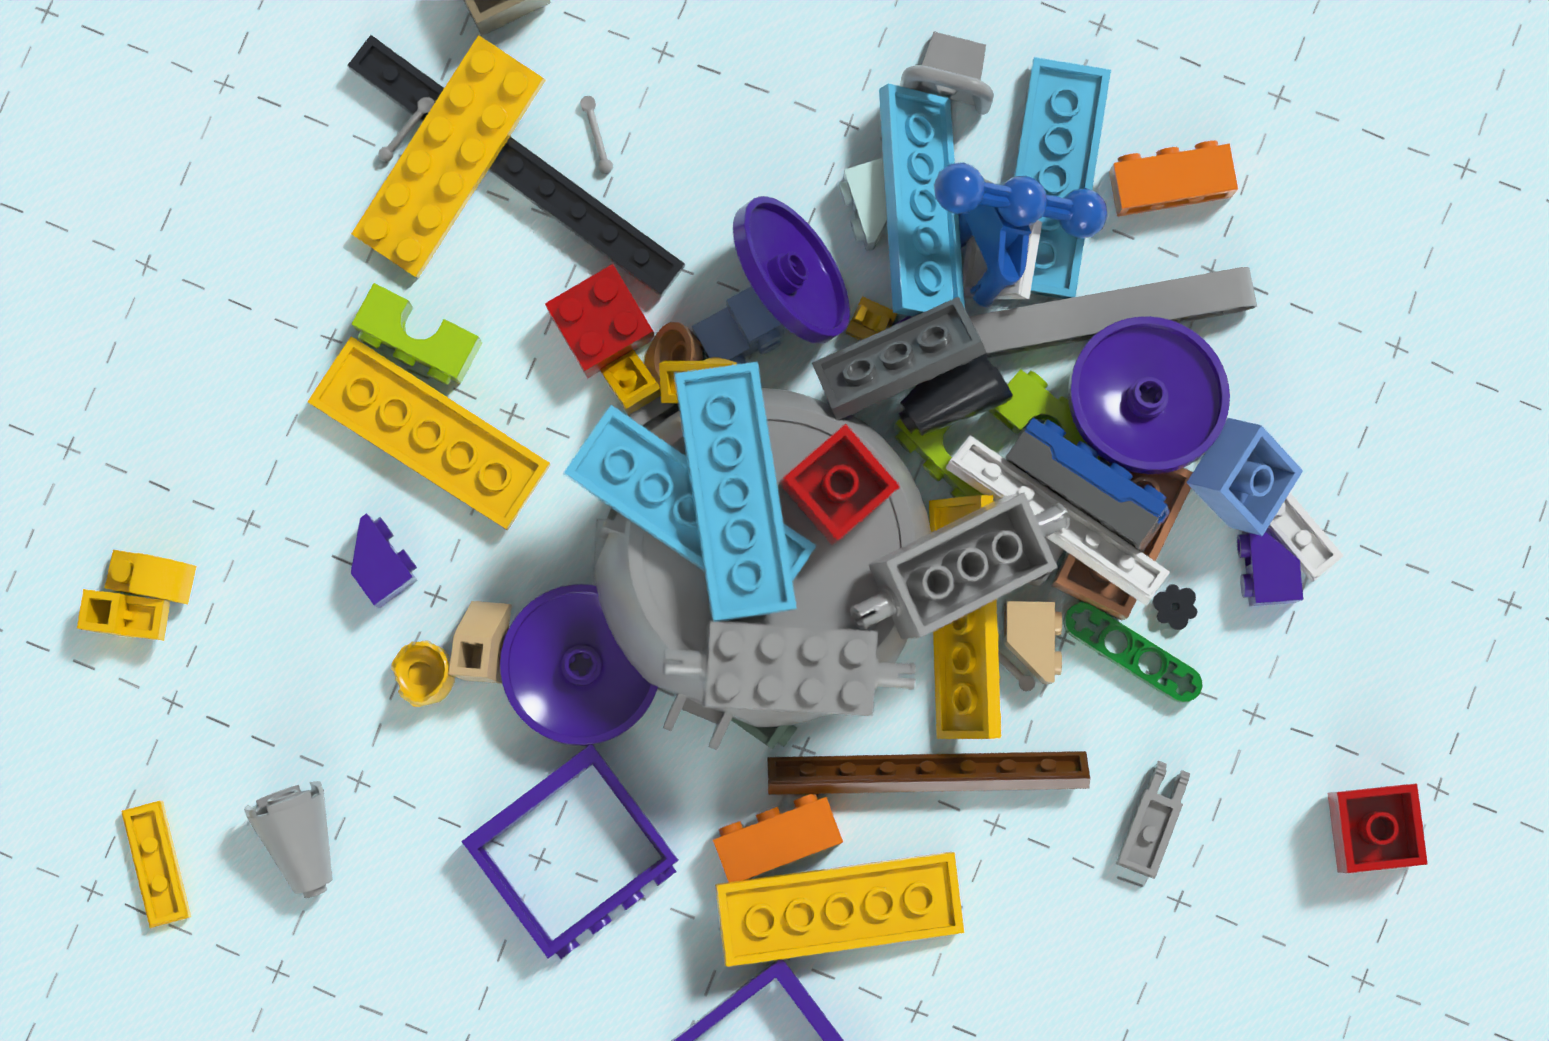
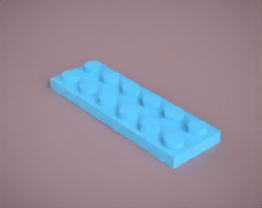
M1037 57L1033 58L1014 177L1025 175L1032 177L1044 187L1046 195L1061 198L1076 189H1093L1111 74L1110 69ZM1042 217L1039 219L1042 222L1030 294L1061 299L1076 297L1085 238L1078 239L1067 234L1059 224V220Z
M888 83L879 89L893 313L917 316L956 297H959L965 308L959 215L943 209L935 199L934 182L938 173L949 164L955 163L950 98Z
M752 362L675 373L674 380L712 622L796 610V600L758 363Z
M610 405L563 472V475L704 571L687 457ZM783 523L793 581L816 548V545Z

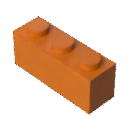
M1211 140L1194 145L1195 149L1180 152L1179 147H1168L1156 151V156L1141 158L1140 153H1132L1118 157V162L1113 163L1109 170L1117 217L1232 198L1238 190L1230 143L1218 145V141Z
M809 794L794 800L795 809L781 814L779 808L775 807L757 814L758 823L743 828L741 821L718 829L720 837L713 839L728 882L749 879L843 843L827 797L818 800L816 794Z

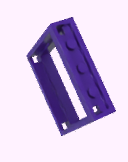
M592 744L461 841L547 959L554 954H557L560 960L580 945L575 938L587 929L593 935L612 921L608 913L620 904L626 911L644 897L640 889L654 880L656 885L659 886L677 871L673 864L679 861L672 849ZM593 765L662 858L553 940L486 850L485 846Z
M779 959L671 1041H694L775 978L823 1041L844 1040L784 959Z

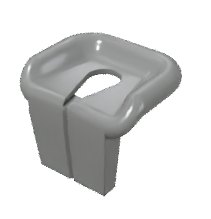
M934 31L922 65L906 68L902 73L899 86L937 96H946L950 100L973 105L979 114L985 115L990 111L994 99L992 88L981 81L986 44Z

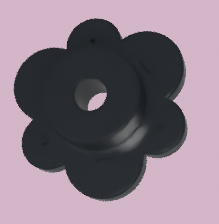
M1171 584L1166 587L1165 592L1157 593L1152 600L1154 608L1158 610L1156 615L1158 622L1162 624L1169 623L1170 627L1174 630L1184 629L1188 624V619L1195 618L1198 613L1197 608L1193 605L1196 601V594L1190 588L1179 589L1177 585ZM1173 603L1177 604V610L1172 609Z

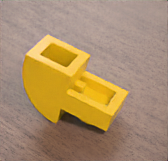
M113 549L104 588L188 605L197 566L153 555Z
M83 589L77 629L164 641L170 601Z

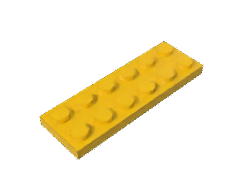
M478 35L351 235L414 277L419 278L546 79Z
M352 336L307 401L318 410L507 531L551 466L550 462Z
M993 495L929 500L931 533L992 503ZM997 599L933 631L937 739L1001 738Z
M952 851L715 884L724 965L726 967L965 933L955 852Z

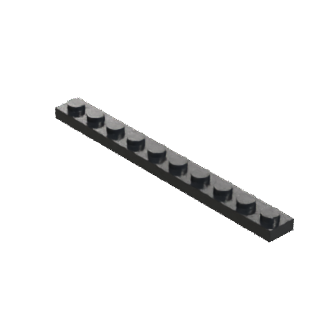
M372 35L368 37L347 65L351 71L411 115H414L418 110V102L421 98L430 97L436 102L444 87ZM425 113V114L420 118V121H421V122L424 121V119H425V117L427 116L428 113ZM511 136L488 170L660 297H663L685 267L684 262Z

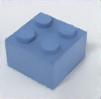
M1227 418L1220 435L1206 451L1186 483L1228 527L1263 536L1303 470L1262 425Z

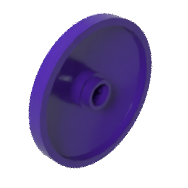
M758 196L739 208L733 220V240L737 256L752 288L770 313L790 332L811 343L823 344L841 334L846 329L850 318V304L846 286L831 253L814 229L795 210L772 197Z
M1139 316L1110 324L1089 340L1073 366L1069 380L1068 400L1071 416L1079 434L1090 447L1099 453L1100 457L1111 464H1118L1127 471L1141 474H1162L1190 465L1203 456L1213 445L1228 417L1230 389L1225 369L1219 357L1201 336L1190 328L1169 319Z
M567 585L552 589L538 596L516 616L503 642L500 672L504 691L511 706L531 729L559 743L593 745L620 736L643 717L658 689L657 686L650 684L636 670L617 644L606 622L595 585Z

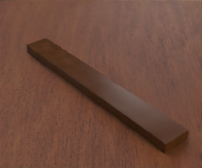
M1086 751L767 757L768 795L1090 789L1091 780Z

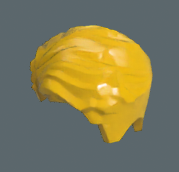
M428 640L421 642L411 641L408 645L403 646L391 663V670L394 672L395 681L399 685V695L414 707L435 704L445 699L455 683V677L449 675L451 659L449 654L443 648Z

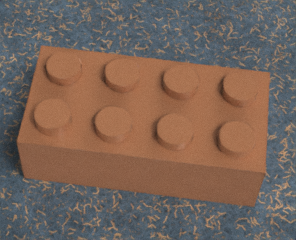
M1186 468L1162 474H1141L1128 471L1133 476L1130 480L1142 489L1146 484L1150 485L1166 497L1164 503L1167 504L1170 514L1163 524H1160V528L1142 552L1154 561H1156L1191 489L1186 482L1193 472ZM1068 552L1051 584L1052 587L1084 603L1091 604L1121 621L1129 617L1137 599Z

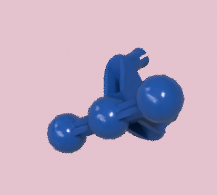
M964 162L949 164L938 173L934 182V193L937 202L943 209L959 215L961 249L966 246L968 240L973 235L987 265V271L977 284L970 289V293L974 295L972 297L974 301L983 307L991 306L993 300L1006 286L1014 285L1022 277L1027 263L1029 235L1032 233L1029 225L1034 224L1042 217L1059 220V224L1067 234L1081 239L1093 237L1100 232L1108 218L1104 199L1093 190L1087 188L1076 189L1063 198L1046 195V191L1039 181L1026 175L1012 177L1003 185L984 182L981 173L975 167Z

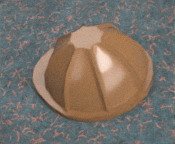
M669 322L662 326L655 335L646 353L644 365L660 386L659 363L663 361H702L704 348L694 333L684 324Z

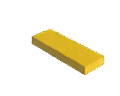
M163 800L122 810V817L149 928L190 918L189 904Z

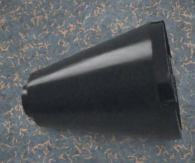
M986 353L969 363L961 364L939 374L929 381L917 384L900 402L903 411L898 413V416L911 434L917 430L921 436L1004 405L1012 399L1013 394L997 367L994 368L987 358L989 355Z

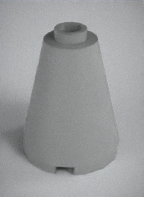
M321 781L309 782L311 790L301 792L299 785H295L256 800L257 809L250 805L244 807L248 821L295 894L303 893L304 898H311L328 890L326 884L333 880L325 796Z

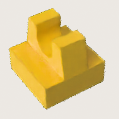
M862 296L845 334L860 341L892 327L898 313H893L892 309Z

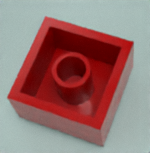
M614 264L544 303L549 315L587 379L600 372L601 368L630 351H636L653 341L655 337L653 329Z
M847 424L843 425L779 482L781 487L831 545L840 540L901 487Z
M1417 783L1327 793L1338 873H1356L1428 865Z

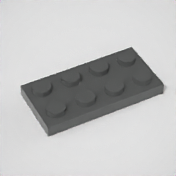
M956 297L813 362L812 365L836 419L840 420L886 398L894 397L898 393L919 383L929 381L937 375L961 364L969 363L987 352L959 297Z

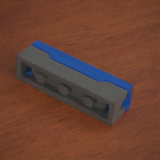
M1032 418L1026 430L1023 431L1006 455L1007 461L1143 552L1160 528V524H1163L1170 514L1167 504L1164 503L1166 497L1150 485L1146 484L1142 489L1131 482L1132 474L1118 464L1112 463L1108 467L1097 459L1099 453L1086 443L1079 441L1075 445L1064 438L1066 432L1052 421L1046 419L1044 424H1042L1035 418Z

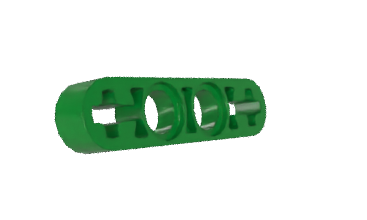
M1077 603L1065 612L1063 626L1071 637L1168 698L1179 703H1185L1196 699L1200 695L1203 688L1202 678L1194 668L1095 606L1088 603ZM1087 611L1090 614L1088 621L1096 627L1100 626L1101 620L1108 624L1099 633L1096 643L1090 640V637L1095 634L1094 631L1086 627L1080 631L1074 628L1076 621L1071 618L1073 613L1080 615L1082 612ZM1119 631L1125 636L1127 645L1123 652L1112 653L1106 648L1105 637L1109 632ZM1145 652L1155 653L1160 659V668L1153 675L1143 673L1139 667V658ZM1169 662L1175 666L1171 670V674L1178 678H1182L1186 674L1191 677L1189 684L1193 687L1192 692L1185 691L1179 695L1176 692L1178 685L1169 678L1165 679L1164 686L1158 682L1167 672Z

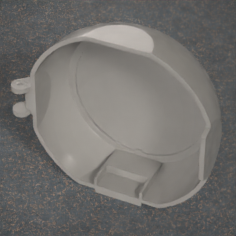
M762 388L783 523L815 544L816 548L793 580L796 610L719 622L860 630L854 621L863 616L851 617L850 608L880 594L868 564L931 533L927 511L920 491L899 455L880 434L854 415H849L837 420L830 404L793 391ZM680 411L657 425L651 433L686 456ZM847 424L901 487L840 540L831 545L781 487L779 482L843 425ZM613 508L610 509L599 536L606 539V542L594 569L599 602L606 622L629 662L650 684L676 694L664 722V729L672 731L681 710H684L717 724L708 747L717 750L732 718L754 727L766 728L809 722L829 715L702 707L703 681H701V677L664 676V664H681V661L664 660L665 648L670 650L702 651L703 647H705L706 624L710 621L712 622L705 571ZM889 616L864 631L878 632L876 658L879 659V662L896 663L908 639H901L892 617Z

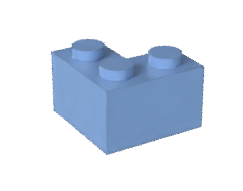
M752 286L727 299L726 308L692 326V331L702 344L703 352L707 359L720 357L737 362V364L747 363L745 357L756 351L763 355L781 344L779 339L784 336L785 329L762 303Z

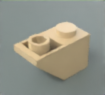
M471 601L453 636L449 675L465 681L502 684L500 659L503 642L509 629L511 604Z
M1007 601L1004 603L1003 644L1042 684L1054 683L1055 675H1061L1062 653L1061 651H1055V635L1062 634V612H1055V602Z

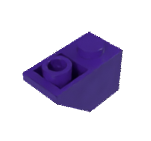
M366 513L360 517L351 575L372 604L377 608H381L418 581L412 571L417 569V566L404 549L397 552L392 546L389 539L394 537V534L383 519L379 517L374 521Z
M1245 531L1237 535L1239 558H1244L1246 574H1241L1240 577L1241 593L1243 598L1248 597L1249 606L1289 604L1304 600L1300 560L1266 531L1263 536Z

